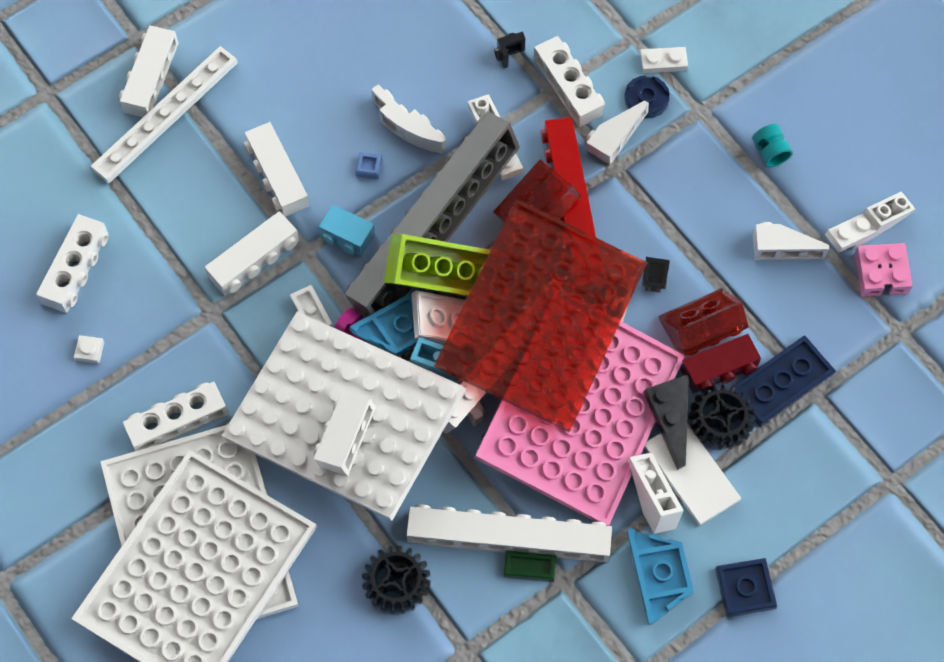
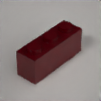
M745 334L683 359L680 370L683 376L688 375L689 388L692 394L698 391L702 393V390L705 388L709 391L711 386L720 382L726 384L736 378L735 376L743 373L744 375H749L756 371L761 357L749 334Z

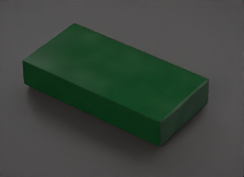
M506 550L504 577L554 582L557 555Z

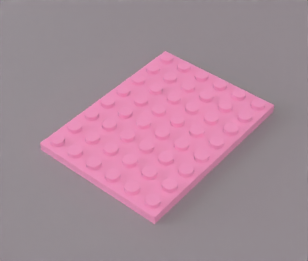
M557 287L548 302L474 458L595 522H604L607 524L606 526H609L632 475L628 461L629 457L641 455L656 422L643 391L646 388L675 379L685 355Z

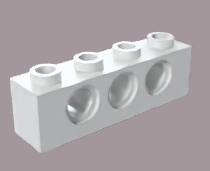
M556 36L535 46V62L577 126L581 127L602 117L605 106L604 99L595 92L591 79L588 76L585 77L580 63L571 56L568 45Z
M80 214L77 215L36 294L42 305L66 314L70 307L75 305L78 298L77 293L80 287L86 284L88 272L91 266L96 264L101 246H105L108 241L109 235L104 223ZM90 242L87 246L81 247L83 243ZM79 262L77 266L70 267L72 263ZM69 282L67 286L60 287L62 283Z
M215 382L200 384L189 393H180L173 400L166 403H157L146 412L132 414L127 420L123 421V424L135 451L169 442L229 414ZM196 403L204 404L200 409L192 408ZM173 413H181L179 418L169 419ZM158 423L155 429H147L149 424Z

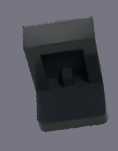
M523 31L510 33L505 37L497 39V48L494 49L496 60L498 62L501 61L503 68L508 67L509 55L525 51L526 38Z
M646 256L642 285L646 286V291L660 293L661 288L666 289L670 260Z

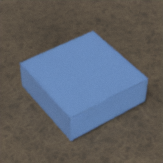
M359 152L356 176L379 179L382 155Z

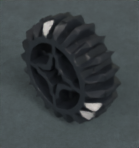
M724 384L721 385L720 390L715 385L711 386L710 391L705 388L702 390V395H696L695 402H692L690 405L692 411L689 412L688 418L692 419V421H690L689 426L690 428H696L693 432L694 435H702L701 443H704L706 440L710 441L709 448H712L714 443L718 444L719 450L723 449L724 444H726L729 450L733 448L734 443L740 446L743 442L742 439L747 440L750 436L748 432H752L754 429L752 423L755 422L756 417L751 415L754 412V407L747 406L750 403V398L742 399L743 391L735 394L734 386L729 391L726 390ZM713 403V411L703 416V409ZM718 414L723 415V417L725 416L726 420H722L721 417L718 418ZM740 418L741 426L731 432V423ZM710 427H714V428L718 429L719 432H717V431L711 429Z
M400 545L397 548V552H393L392 546H388L387 554L380 549L378 551L380 558L378 559L372 555L370 557L372 564H365V570L368 573L362 574V579L367 581L362 584L363 590H369L365 594L366 598H374L372 601V606L374 607L382 603L380 607L381 612H385L387 607H390L392 615L395 614L396 608H400L401 614H405V606H408L411 611L415 610L413 602L422 604L423 599L420 595L427 596L428 590L424 587L431 586V581L426 579L430 576V570L425 569L427 562H419L421 558L419 553L411 557V548H408L403 553L402 546ZM400 562L407 564L408 566L404 568H397L394 566L393 563ZM385 567L387 576L381 580V584L376 586L377 574ZM392 573L397 579H401V587L399 583L397 584L396 581H392ZM417 574V584L408 593L406 583L411 580V576ZM393 591L398 593L400 598L388 597L382 593Z

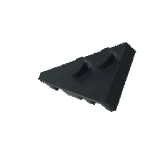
M688 375L646 388L643 391L677 470L686 466Z

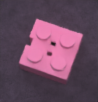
M905 243L857 247L854 256L861 297L881 296L885 289L884 285H892L888 292L889 295L909 294L913 285Z

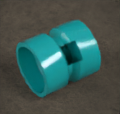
M778 124L764 126L752 136V140L758 151H761L760 155L767 167L781 165L793 155V151L787 140H784L785 136Z

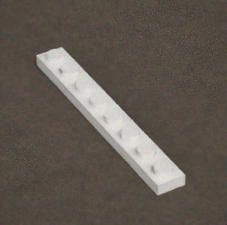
M221 46L218 47L91 165L92 171L109 184L238 64L237 59Z

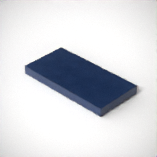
M804 335L757 368L756 371H753L734 385V393L738 394L743 391L742 399L750 398V403L747 406L754 407V412L751 415L756 417L755 422L761 428L833 376L836 370Z

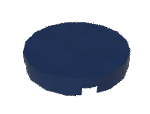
M646 75L632 79L626 87L624 94L625 105L630 109L646 101L649 103L648 113L644 118H654L661 115L667 109L670 93L665 82L654 76L652 78L646 77Z

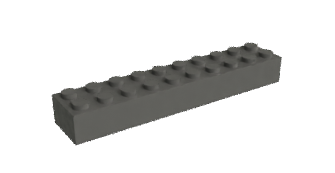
M487 111L477 121L472 132L463 139L457 151L449 157L443 169L435 175L428 188L422 191L414 206L408 209L399 225L393 228L391 234H406L447 242L519 150L520 146L510 122ZM391 235L384 244L379 246L374 257L369 263L364 265L362 272L355 281L350 283L345 292V296L353 308L361 313L364 318L406 296L412 288L384 283Z

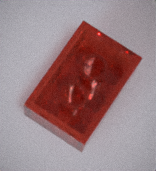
M540 159L497 206L493 213L534 249L581 195L573 185Z

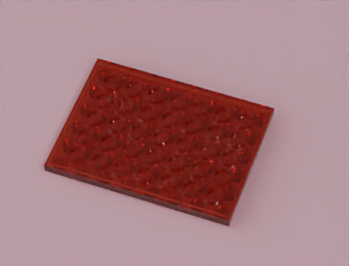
M516 199L434 367L570 432L647 262Z

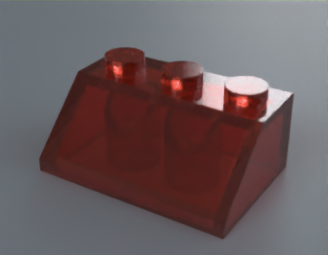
M722 288L658 316L675 349L684 356L694 355L700 349L716 345L720 340L729 336L739 335L743 330L749 328L743 303Z

